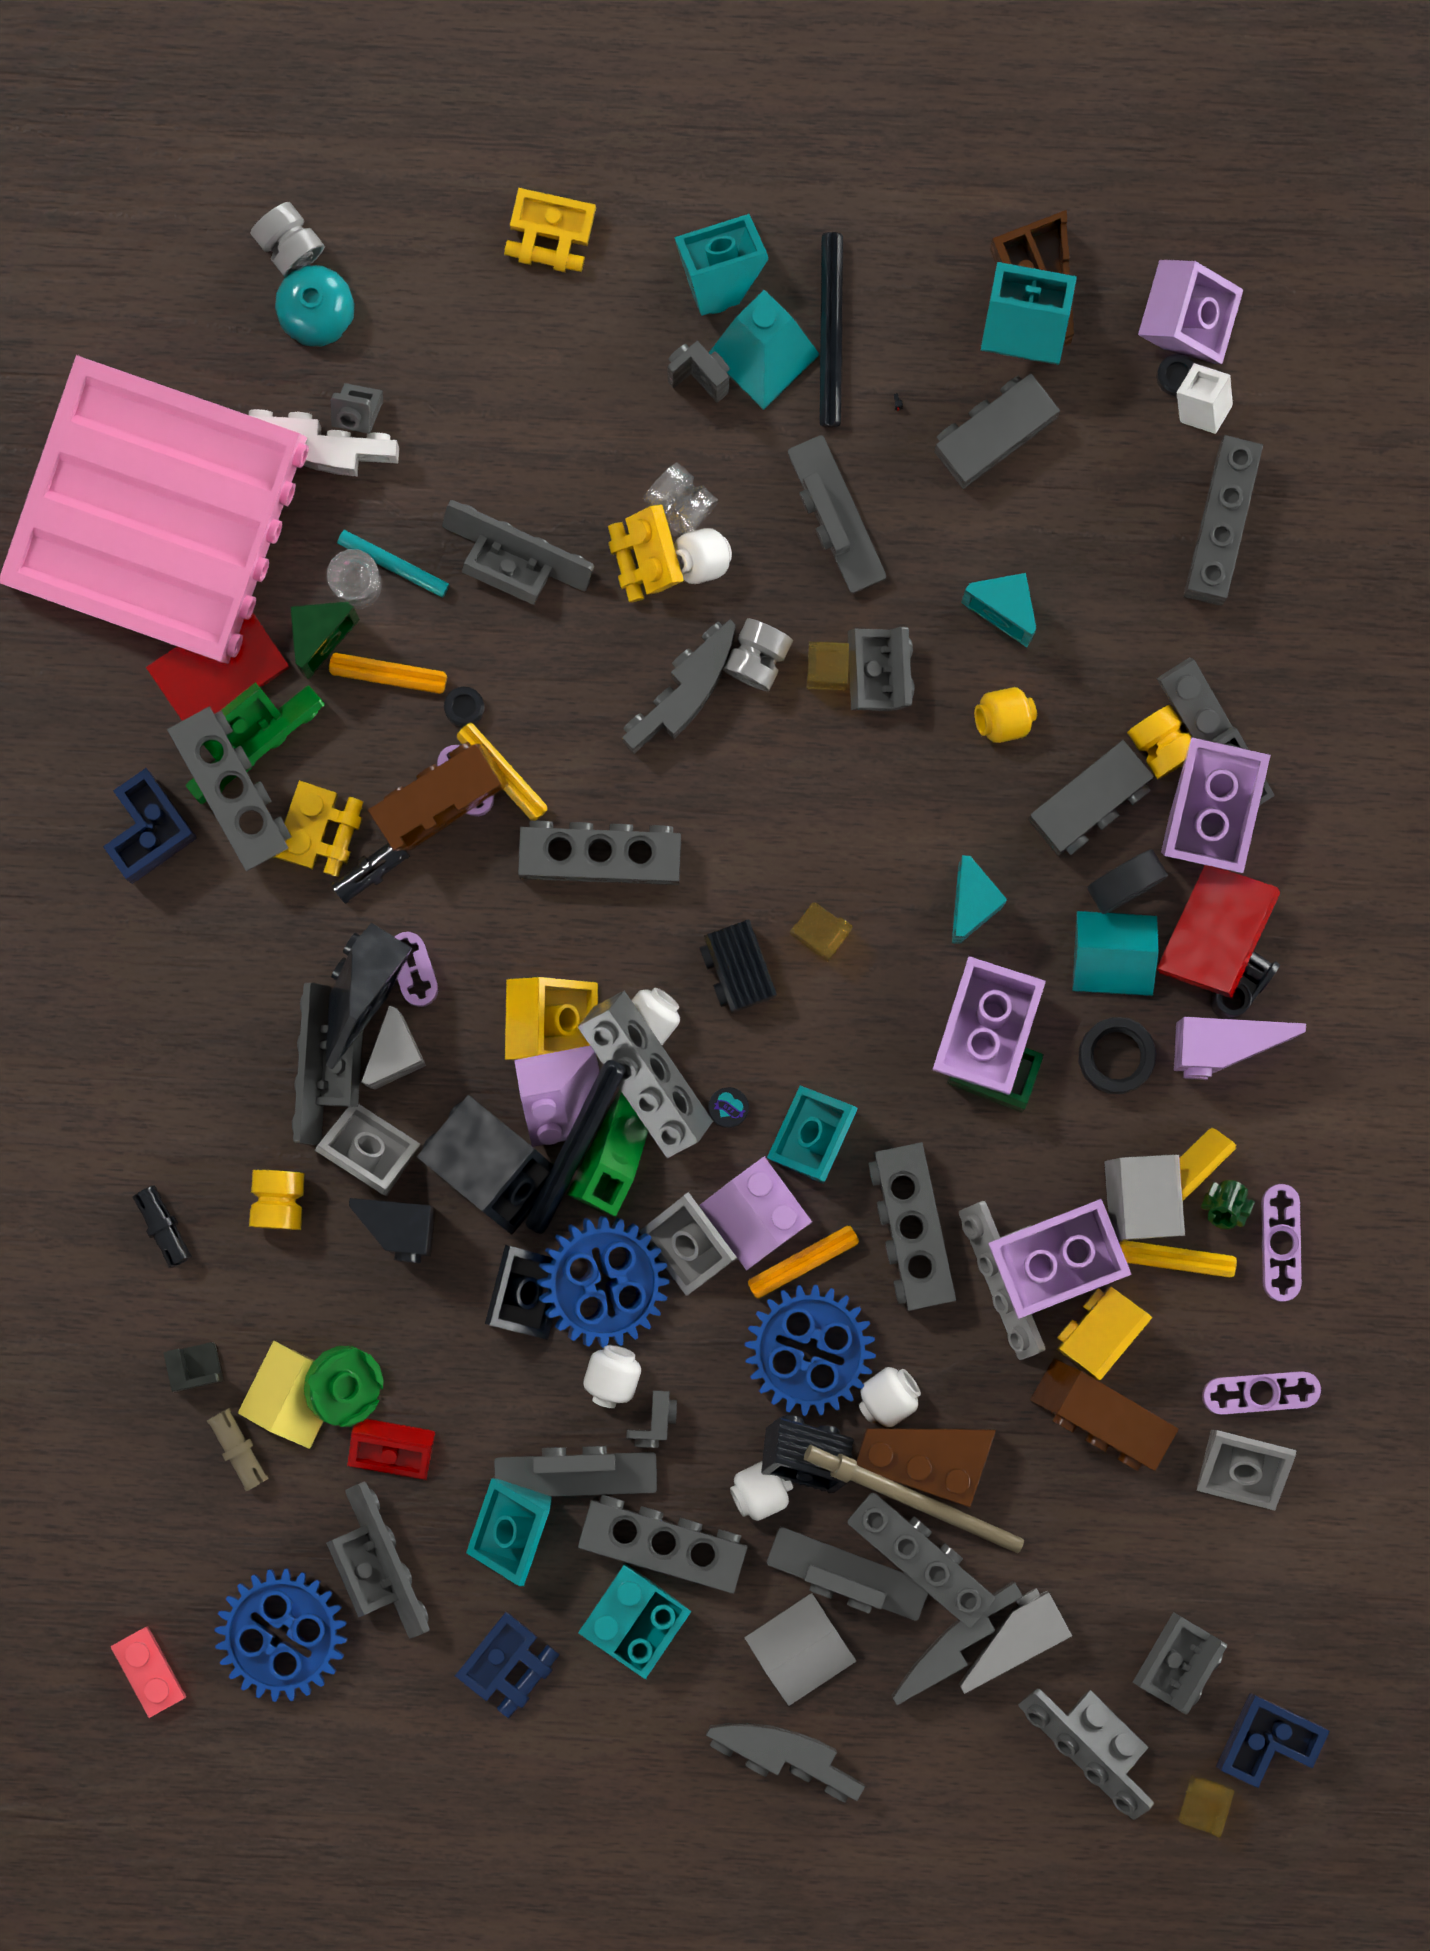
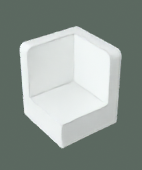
M1194 363L1177 391L1180 421L1216 434L1233 405L1230 375Z

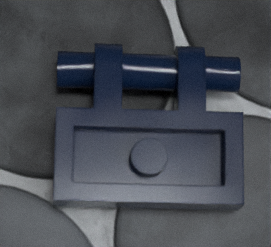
M506 1611L455 1677L485 1701L498 1689L506 1697L497 1707V1710L507 1718H510L518 1707L523 1708L530 1699L527 1695L541 1678L546 1679L553 1671L551 1665L560 1654L547 1644L538 1657L528 1649L538 1636ZM520 1660L529 1668L519 1681L513 1685L506 1679V1676Z

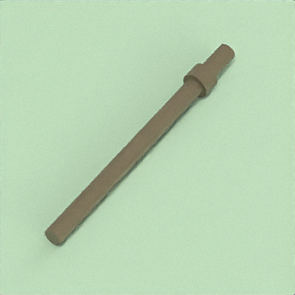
M812 1445L805 1452L804 1460L831 1471L832 1477L845 1483L850 1480L1012 1552L1019 1553L1023 1547V1538L858 1466L857 1461L843 1454L835 1456Z

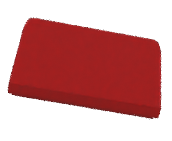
M365 1419L353 1426L347 1466L427 1480L435 1432L428 1429Z

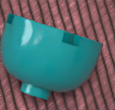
M307 265L293 270L283 279L276 293L275 312L281 328L291 338L305 346L322 347L336 342L342 336V333L347 330L348 325L351 324L354 318L355 302L349 285L337 272L324 266Z

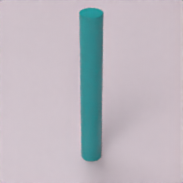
M343 530L339 536L337 544L442 598L445 596L450 586L449 583L346 530Z

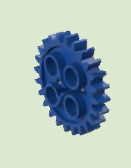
M600 1216L597 1227H594L590 1219L584 1218L583 1231H579V1229L570 1224L568 1227L571 1237L567 1240L557 1234L555 1238L561 1247L558 1251L546 1248L545 1251L553 1260L551 1263H540L539 1265L540 1268L549 1273L547 1278L537 1280L538 1285L549 1290L541 1295L539 1300L543 1303L553 1304L545 1312L546 1316L549 1318L560 1316L555 1327L562 1331L571 1326L568 1338L573 1341L583 1333V1344L589 1347L595 1337H597L598 1343L602 1348L608 1345L609 1337H612L617 1345L622 1346L623 1334L626 1332L636 1340L638 1338L636 1326L640 1324L650 1329L651 1325L646 1316L649 1313L656 1316L661 1315V1312L654 1306L655 1300H667V1297L658 1291V1287L669 1284V1280L658 1276V1272L668 1266L663 1261H654V1258L660 1254L661 1249L657 1246L646 1248L652 1237L645 1233L636 1238L639 1227L633 1223L624 1231V1220L621 1218H616L612 1227H609L608 1219L605 1216ZM595 1247L599 1250L601 1271L612 1280L606 1283V1290L614 1307L615 1313L613 1316L608 1315L605 1292L595 1286V1283L601 1281L600 1272L592 1255V1249ZM616 1247H624L626 1251L625 1262L618 1267H611L608 1258L610 1252ZM578 1258H585L588 1263L587 1272L580 1278H572L570 1274L571 1264ZM626 1286H634L636 1289L635 1300L627 1306H622L619 1302L620 1291ZM588 1297H596L598 1301L597 1311L589 1317H583L580 1312L581 1303Z
M798 1285L796 1297L792 1299L783 1290L781 1291L783 1303L780 1305L771 1299L767 1300L771 1310L769 1315L759 1311L756 1312L757 1317L763 1322L761 1327L749 1326L748 1328L749 1331L757 1335V1340L746 1342L745 1346L756 1350V1355L749 1357L745 1361L748 1364H757L759 1368L750 1377L751 1379L763 1377L765 1383L761 1386L759 1392L764 1393L772 1389L775 1393L771 1403L775 1405L782 1398L786 1399L787 1412H790L796 1403L801 1404L803 1416L807 1415L810 1405H815L819 1415H823L824 1403L827 1402L835 1410H839L838 1397L842 1395L847 1400L853 1401L854 1399L849 1388L854 1386L863 1389L864 1384L858 1379L859 1374H872V1370L863 1365L864 1359L876 1357V1354L865 1351V1345L875 1341V1337L863 1336L862 1331L870 1325V1322L863 1321L857 1323L855 1318L860 1313L861 1308L857 1307L848 1311L845 1308L849 1300L847 1295L838 1303L833 1301V1288H830L825 1297L819 1296L818 1285H814L811 1294L805 1296L801 1285ZM796 1312L803 1313L809 1319V1330L802 1336H794L787 1330V1319ZM833 1326L841 1327L847 1333V1343L839 1350L829 1348L824 1340L826 1331ZM782 1335L803 1344H807L810 1338L817 1341L816 1348L842 1357L844 1364L838 1365L819 1357H812L810 1362H806L803 1360L804 1353L802 1351L778 1343L776 1337ZM782 1350L791 1352L796 1359L795 1368L788 1374H780L773 1368V1357ZM820 1364L829 1366L834 1374L831 1385L826 1388H818L811 1381V1371Z
M290 1568L284 1569L281 1579H277L273 1569L267 1570L266 1582L264 1583L257 1574L251 1576L253 1588L250 1589L243 1583L238 1584L237 1587L241 1594L240 1599L231 1595L227 1596L226 1600L233 1607L232 1610H221L218 1613L221 1618L227 1620V1625L216 1627L215 1632L225 1635L226 1640L215 1645V1648L227 1650L229 1654L220 1661V1664L227 1665L233 1663L235 1668L229 1675V1678L234 1679L242 1675L245 1678L241 1687L243 1691L252 1684L257 1685V1698L262 1697L266 1689L271 1690L272 1701L276 1702L280 1697L281 1691L285 1690L288 1699L293 1701L296 1696V1688L298 1687L308 1696L311 1694L309 1682L313 1681L322 1687L325 1681L321 1672L335 1674L337 1671L329 1661L331 1659H343L344 1657L343 1653L335 1649L336 1644L345 1643L348 1639L337 1634V1629L345 1626L347 1621L335 1620L334 1614L342 1606L328 1605L327 1601L333 1595L332 1590L322 1595L317 1592L321 1580L317 1579L310 1586L306 1585V1572H301L295 1581L291 1579ZM271 1595H279L286 1601L287 1610L280 1618L273 1617L267 1612L266 1602ZM256 1612L275 1628L286 1625L289 1628L286 1635L309 1649L311 1656H304L287 1641H283L279 1645L273 1641L276 1634L264 1625L254 1621L251 1618V1614ZM311 1618L319 1624L320 1634L316 1640L308 1641L300 1635L299 1625L303 1619ZM247 1629H256L262 1634L263 1645L260 1650L251 1651L244 1646L243 1635ZM288 1652L295 1657L297 1667L292 1674H283L277 1669L276 1658L279 1653Z

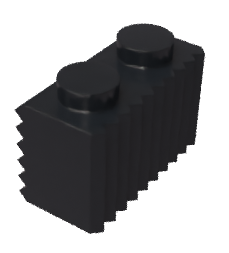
M749 919L704 935L706 945L699 947L707 970L715 967L720 982L714 984L713 987L721 1007L728 1005L731 1013L777 997Z
M785 1415L779 1417L766 1427L761 1473L763 1475L778 1476L785 1481L813 1487L828 1493H835L847 1483L832 1477L831 1471L804 1460L805 1452L812 1445L835 1456L843 1454L852 1458L851 1452L854 1439L840 1435V1430L833 1426H819L816 1428L805 1425L804 1420L798 1416Z

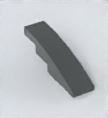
M1011 1581L992 1594L995 1597V1601L973 1627L968 1628L958 1619L936 1639L914 1663L891 1695L896 1705L968 1666L960 1651L995 1632L988 1616L1023 1597L1014 1581Z

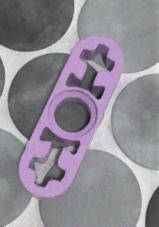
M1278 1184L1268 1188L1263 1194L1261 1201L1263 1288L1271 1299L1275 1301H1288L1298 1295L1302 1284L1300 1199L1294 1188L1289 1185ZM1278 1191L1283 1192L1284 1198L1291 1199V1206L1284 1208V1220L1292 1218L1293 1227L1284 1224L1273 1227L1269 1226V1219L1278 1220L1277 1207L1270 1206V1199L1276 1198ZM1277 1231L1287 1232L1292 1238L1293 1245L1287 1254H1277L1270 1246V1239ZM1293 1258V1267L1285 1266V1277L1292 1279L1293 1286L1286 1288L1285 1295H1281L1279 1288L1272 1287L1271 1284L1272 1279L1279 1277V1266L1271 1268L1270 1259L1285 1261Z
M1309 1372L1223 1377L1212 1379L1205 1385L1202 1392V1400L1205 1407L1216 1414L1307 1408L1318 1401L1321 1394V1386L1318 1379ZM1284 1378L1283 1387H1292L1298 1384L1299 1378H1303L1306 1385L1312 1386V1393L1306 1394L1305 1401L1302 1402L1298 1395H1284L1286 1403L1279 1404L1281 1390L1277 1379ZM1258 1381L1267 1382L1273 1390L1271 1400L1264 1405L1256 1404L1250 1396L1252 1385ZM1244 1382L1242 1396L1246 1407H1238L1240 1399L1226 1400L1225 1407L1219 1408L1218 1401H1211L1210 1394L1217 1392V1385L1223 1384L1225 1391H1239L1236 1383Z

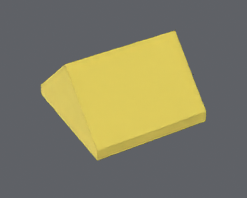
M273 1341L238 1414L274 1434L310 1449L324 1422L317 1418L309 1409L304 1395L305 1377L315 1360Z

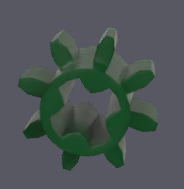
M1225 1180L1220 1184L1212 1182L1201 1204V1208L1209 1210L1208 1221L1221 1229H1232L1236 1224L1244 1227L1246 1219L1251 1215L1255 1201L1246 1199L1248 1189L1235 1180Z

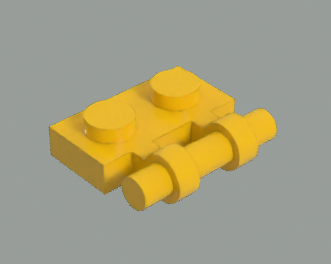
M518 188L510 230L524 232L523 241L520 243L507 240L504 255L519 258V263L531 265L532 261L554 266L553 270L566 272V269L582 272L585 257L570 254L571 245L574 243L588 246L596 205ZM537 235L559 240L557 251L535 246Z
M662 505L650 506L625 518L629 531L628 535H626L623 522L608 526L611 537L608 545L611 554L616 555L621 572L618 580L621 589L626 590L629 603L644 599L641 588L642 583H644L646 594H655L684 581ZM633 549L638 562V569H636L635 563L631 553V550Z
M299 780L284 823L292 836L285 841L289 849L274 857L313 870L317 856L320 855L328 858L323 873L339 877L343 863L347 864L351 853L348 851L354 829L358 830L362 821L359 814L363 801L348 797L344 811L334 809L338 797L336 792ZM329 821L339 824L332 845L322 842Z

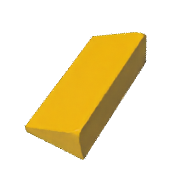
M1214 1128L1209 1129L1179 1158L1182 1201L1236 1149L1237 1145Z

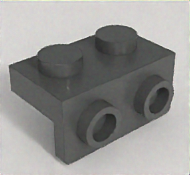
M698 340L690 347L687 344H683L668 358L671 362L667 366L668 383L672 388H675L692 374L716 403L729 394L730 377L727 372L730 368L717 352L714 351L712 354H709Z
M900 626L891 630L856 628L849 630L851 710L896 711L911 706L915 685L911 678L910 658L913 653V645L909 638V628Z
M1173 1612L1133 1683L1182 1713L1188 1714L1192 1706L1199 1701L1202 1689L1211 1673L1220 1665L1227 1644Z

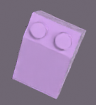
M1191 737L1170 811L1161 853L1172 858L1243 873L1271 755Z
M968 957L932 1070L1010 1095L1046 981Z
M1183 1017L1176 1023L1174 1071H1184L1183 1078L1208 1079V1077H1212V1073L1298 1037L1306 1032V1024Z
M1102 1199L988 1243L1018 1319L1131 1275Z

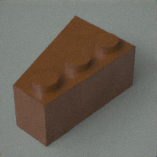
M1067 210L993 238L990 251L996 266L997 262L1070 275ZM1073 305L1071 306L1063 347L1071 344L1074 336Z
M469 742L460 745L449 753L451 759L439 766L434 764L426 768L416 776L417 780L405 787L401 786L385 796L383 801L368 809V812L393 850L415 849L464 816L468 811L509 785L484 744H474L471 746Z
M1054 1358L1030 1399L1033 1403L1054 1414L1055 1416L1052 1421L1064 1429L1074 1433L1077 1427L1088 1434L1085 1441L1106 1452L1110 1446L1120 1452L1117 1460L1136 1471H1139L1142 1465L1156 1471L1179 1430L1177 1427L1086 1373Z
M866 1428L856 1461L858 1466L889 1480L971 1507L996 1430Z

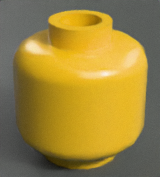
M1013 687L985 693L980 700V704L975 707L974 717L977 729L982 736H987L993 743H1001L1026 737L1031 730L1032 722L1037 718V710L1032 698H1027L1023 691Z

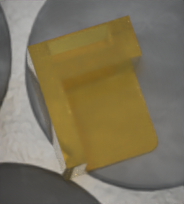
M809 641L807 689H847L849 643Z
M812 903L798 923L792 927L790 934L829 962L852 931L853 926L841 917L839 919L817 903Z
M1191 1775L1178 1818L1179 1822L1209 1832L1211 1835L1220 1838L1235 1791L1231 1787Z

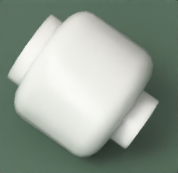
M703 528L685 533L677 538L674 543L683 579L689 584H700L714 580L726 573L731 561L732 551L727 539L716 530Z
M654 988L652 991L640 990L631 1001L660 1044L663 1045L679 1025L680 1016L677 1012L679 1005L661 989Z
M607 1345L604 1347V1350H598L591 1355L583 1382L585 1390L593 1395L592 1401L603 1407L615 1408L617 1403H627L634 1397L641 1374V1366L635 1360V1354L632 1351L616 1345Z
M891 1367L883 1369L863 1383L864 1387L860 1391L863 1401L859 1403V1408L862 1414L870 1423L873 1424L877 1421L885 1427H893L914 1413L919 1403L917 1397L921 1395L917 1383L905 1369L898 1371Z
M762 1461L738 1472L734 1478L735 1485L730 1487L731 1495L743 1517L749 1515L756 1521L785 1509L789 1503L787 1492L793 1489L791 1481H785L774 1475H763L761 1473Z

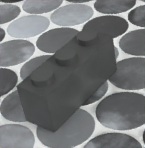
M1031 373L1024 379H1021L1019 375L1012 378L1000 389L1002 392L1000 397L992 403L987 399L983 400L968 413L971 417L960 427L953 423L937 436L940 442L936 444L934 452L962 489L966 488L1058 418L1059 408Z
M1122 740L1029 816L1028 821L1057 856L1065 850L1072 855L1089 841L1085 836L1087 832L1096 825L1103 830L1120 816L1116 811L1118 807L1127 800L1134 805L1151 790L1147 784L1154 776L1127 743Z

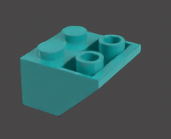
M997 262L980 351L1059 365L1077 276Z
M625 1563L578 1633L646 1679L691 1613V1610Z

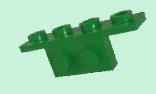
M255 682L220 711H222L233 732L226 735L233 749L241 746L251 765L254 766L256 761L266 752L279 747L286 740L287 735L297 727L311 721L325 703L310 686H306L277 709ZM208 741L204 744L205 748L215 759L211 764L219 762L224 754L222 744L217 741ZM228 776L223 779L220 785L221 793L225 786L236 776ZM194 778L186 784L187 789L199 804L205 803L206 799Z

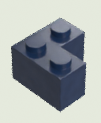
M147 768L113 790L136 824L103 847L125 879L131 884L197 839Z
M1249 1693L1216 1767L1259 1788L1275 1751L1313 1768L1330 1731L1255 1694Z

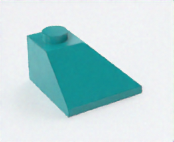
M750 214L674 237L693 298L701 316L709 313H720L728 307L738 305L768 261L766 249Z
M765 290L733 320L709 351V354L715 351L722 357L730 368L727 372L729 377L763 410L820 356L817 349L793 317Z

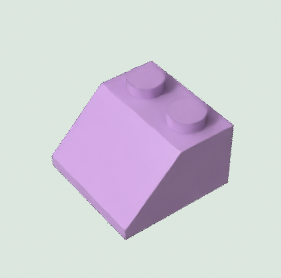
M1159 260L1138 335L1162 349L1214 364H1222L1243 289L1196 261Z
M591 1046L514 1060L520 1097L532 1147L552 1145L567 1139L600 1072L596 1053Z
M765 1156L699 1205L746 1271L812 1223Z

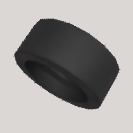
M1150 849L1092 882L1087 889L1101 913L1106 914L1159 884L1167 878L1168 874L1153 849Z
M1111 1017L1098 1022L1085 1034L1079 1046L1078 1063L1083 1076L1094 1088L1107 1094H1124L1137 1089L1150 1077L1156 1063V1048L1151 1035L1140 1023L1129 1018ZM1112 1032H1121L1131 1036L1137 1042L1141 1052L1140 1064L1137 1070L1131 1076L1123 1079H1111L1104 1076L1097 1069L1093 1059L1094 1048L1097 1042L1104 1035Z

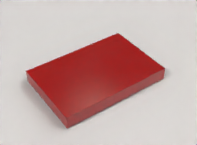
M252 613L249 620H243L239 634L243 635L241 648L235 658H230L228 664L176 646L146 667L182 721L209 706L215 714L255 682L261 688L290 668L254 613Z
M1205 865L1157 966L1159 973L1232 998L1280 895L1278 887L1222 868Z

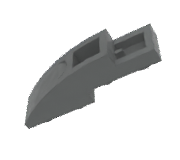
M731 619L724 625L719 621L716 622L702 635L701 638L705 642L694 652L690 648L686 649L672 662L675 669L671 672V678L679 687L675 690L671 686L666 688L653 701L657 707L645 717L642 713H639L623 728L627 733L622 737L623 743L633 754L663 728L675 739L704 707L721 678L724 665L732 649L736 625Z
M1189 657L1156 678L1173 709L1181 719V728L1185 733H1190L1192 738L1249 750L1239 731L1231 725L1193 658ZM1266 779L1259 805L1275 796Z
M754 1723L710 1725L706 1732V1736L712 1738L710 1743L712 1748L729 1757L732 1756L734 1751L748 1759L745 1766L764 1777H767L769 1771L778 1776L786 1761L791 1764L789 1772L809 1783L813 1777L827 1784L824 1791L846 1803L848 1797L858 1801L865 1788L864 1783L830 1765L837 1754L835 1748L801 1733Z

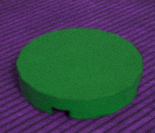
M336 1346L324 1351L311 1364L305 1377L304 1395L309 1409L317 1418L331 1425L350 1427L364 1421L376 1409L380 1401L377 1398L380 1394V1389L383 1390L384 1380L379 1364L370 1354L354 1346Z

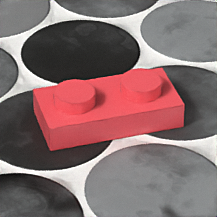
M148 1626L110 1646L149 1718L186 1698Z

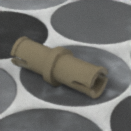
M230 1408L207 1420V1423L211 1426L225 1451L222 1453L224 1460H230L244 1485L245 1491L269 1479L250 1448L253 1446L251 1439H245L231 1414Z

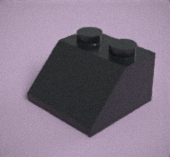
M356 1198L349 1199V1207L383 1249L390 1253H395L394 1260L421 1263L422 1256L431 1257L436 1208L428 1205Z

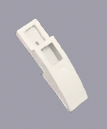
M249 410V416L298 432L307 437L305 445L309 446V451L303 466L328 473L358 477L359 461L398 464L399 446L397 440H390L389 434L373 432L367 434L366 438L351 437V433L347 431L329 430L327 431V436L321 435V425L318 419H312V414L290 412L287 418L273 417V412L267 410Z

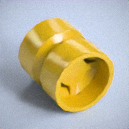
M1171 704L1145 718L1127 732L1138 751H1146L1148 753L1146 763L1157 780L1184 764L1192 737L1190 733H1182L1180 731L1182 721Z
M253 1170L251 1192L258 1197V1201L251 1205L249 1227L301 1230L302 1207L296 1203V1199L304 1195L305 1173Z

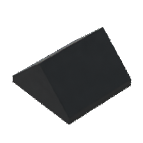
M505 1245L485 1324L548 1340L553 1318L547 1317L545 1312L553 1304L543 1303L539 1300V1297L549 1290L538 1285L537 1280L547 1278L549 1274L539 1267L540 1263H551L553 1258Z

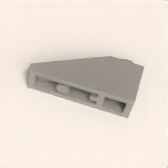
M1035 1588L1023 1594V1597L1016 1601L1018 1606L1009 1611L959 1682V1686L964 1694L1072 1637L1048 1591L1040 1594L1038 1589Z

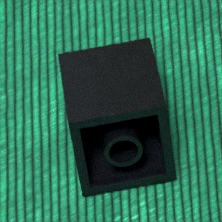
M469 1095L453 1107L447 1121L437 1133L432 1134L425 1141L423 1150L417 1156V1158L511 1235L530 1214L553 1167V1164Z

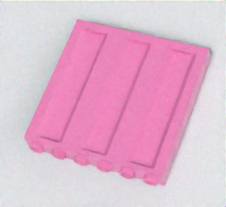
M76 355L3 565L0 583L228 664L230 658H235L241 648L243 635L239 634L243 620H249L253 613L256 597L252 595L257 581L262 582L267 573L269 559L265 557L270 543L275 544L280 536L282 521H279L283 506H289L292 501L296 487L292 480L296 468L303 467L309 451V446L305 445L307 437L298 432Z

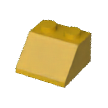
M544 977L506 979L505 1060H518L590 1046L579 1030L578 1025L591 1009L598 1005V983Z
M1108 1287L1105 1292L1098 1288L1083 1305L1088 1312L1080 1322L1077 1323L1072 1319L1057 1337L1062 1341L1057 1350L1083 1372L1096 1380H1101L1153 1318L1113 1287Z

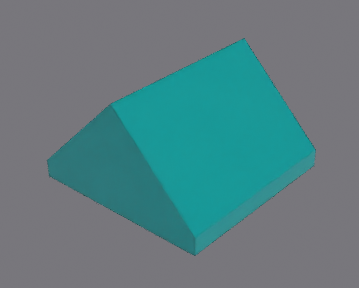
M1026 573L969 583L961 603L1027 647L1036 631V623Z
M962 855L958 864L952 943L960 944L1000 911L1007 901L1006 897L971 856Z
M1077 911L1072 991L1153 996L1159 953L1157 916Z
M800 1085L767 1159L824 1184L858 1108Z
M491 1478L466 1553L516 1585L524 1586L550 1511L551 1496L500 1479Z

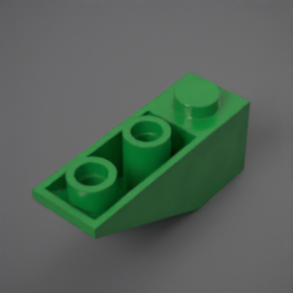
M620 1089L567 1193L570 1197L589 1207L612 1216L617 1215L634 1181L648 1134L647 1128Z

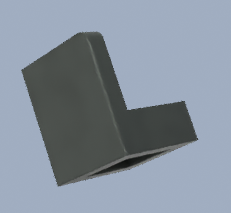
M213 1342L163 1352L172 1392L224 1381L216 1344Z

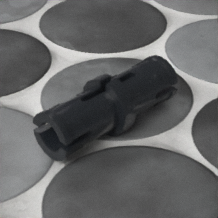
M387 843L368 858L364 855L358 859L359 864L337 881L332 882L331 886L340 899L347 904L350 899L371 884H380L383 881L382 876L405 859L410 858L407 850H393L390 844ZM382 860H386L385 862H383L382 864H380L378 867H376L375 869H373L372 871H370L367 875H365V876H364L363 878H361L359 881H356L357 878H359V877H360L361 875H363L365 872L369 871V870H370L372 867H374L376 864H378V863L381 862Z
M150 1186L134 1195L132 1198L148 1226L146 1232L149 1238H154L168 1268H174L190 1259L192 1255L176 1227L178 1221L175 1216H170L156 1186Z

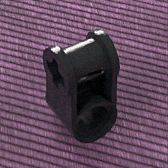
M1253 951L1235 990L1241 999L1239 1009L1230 1010L1226 1008L1222 1003V995L1214 992L1211 997L1213 1012L1222 1019H1236L1240 1017L1251 1006L1257 995L1264 990L1280 967V964L1276 961L1271 963Z

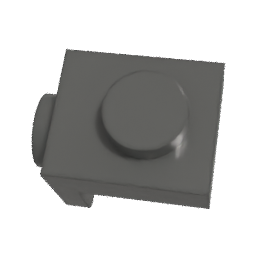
M344 383L341 393H333L330 400L331 426L370 434L383 404V390Z
M653 1390L651 1431L627 1430L626 1438L635 1439V1447L659 1448V1440H667L668 1424H676L677 1400L669 1399L670 1391Z

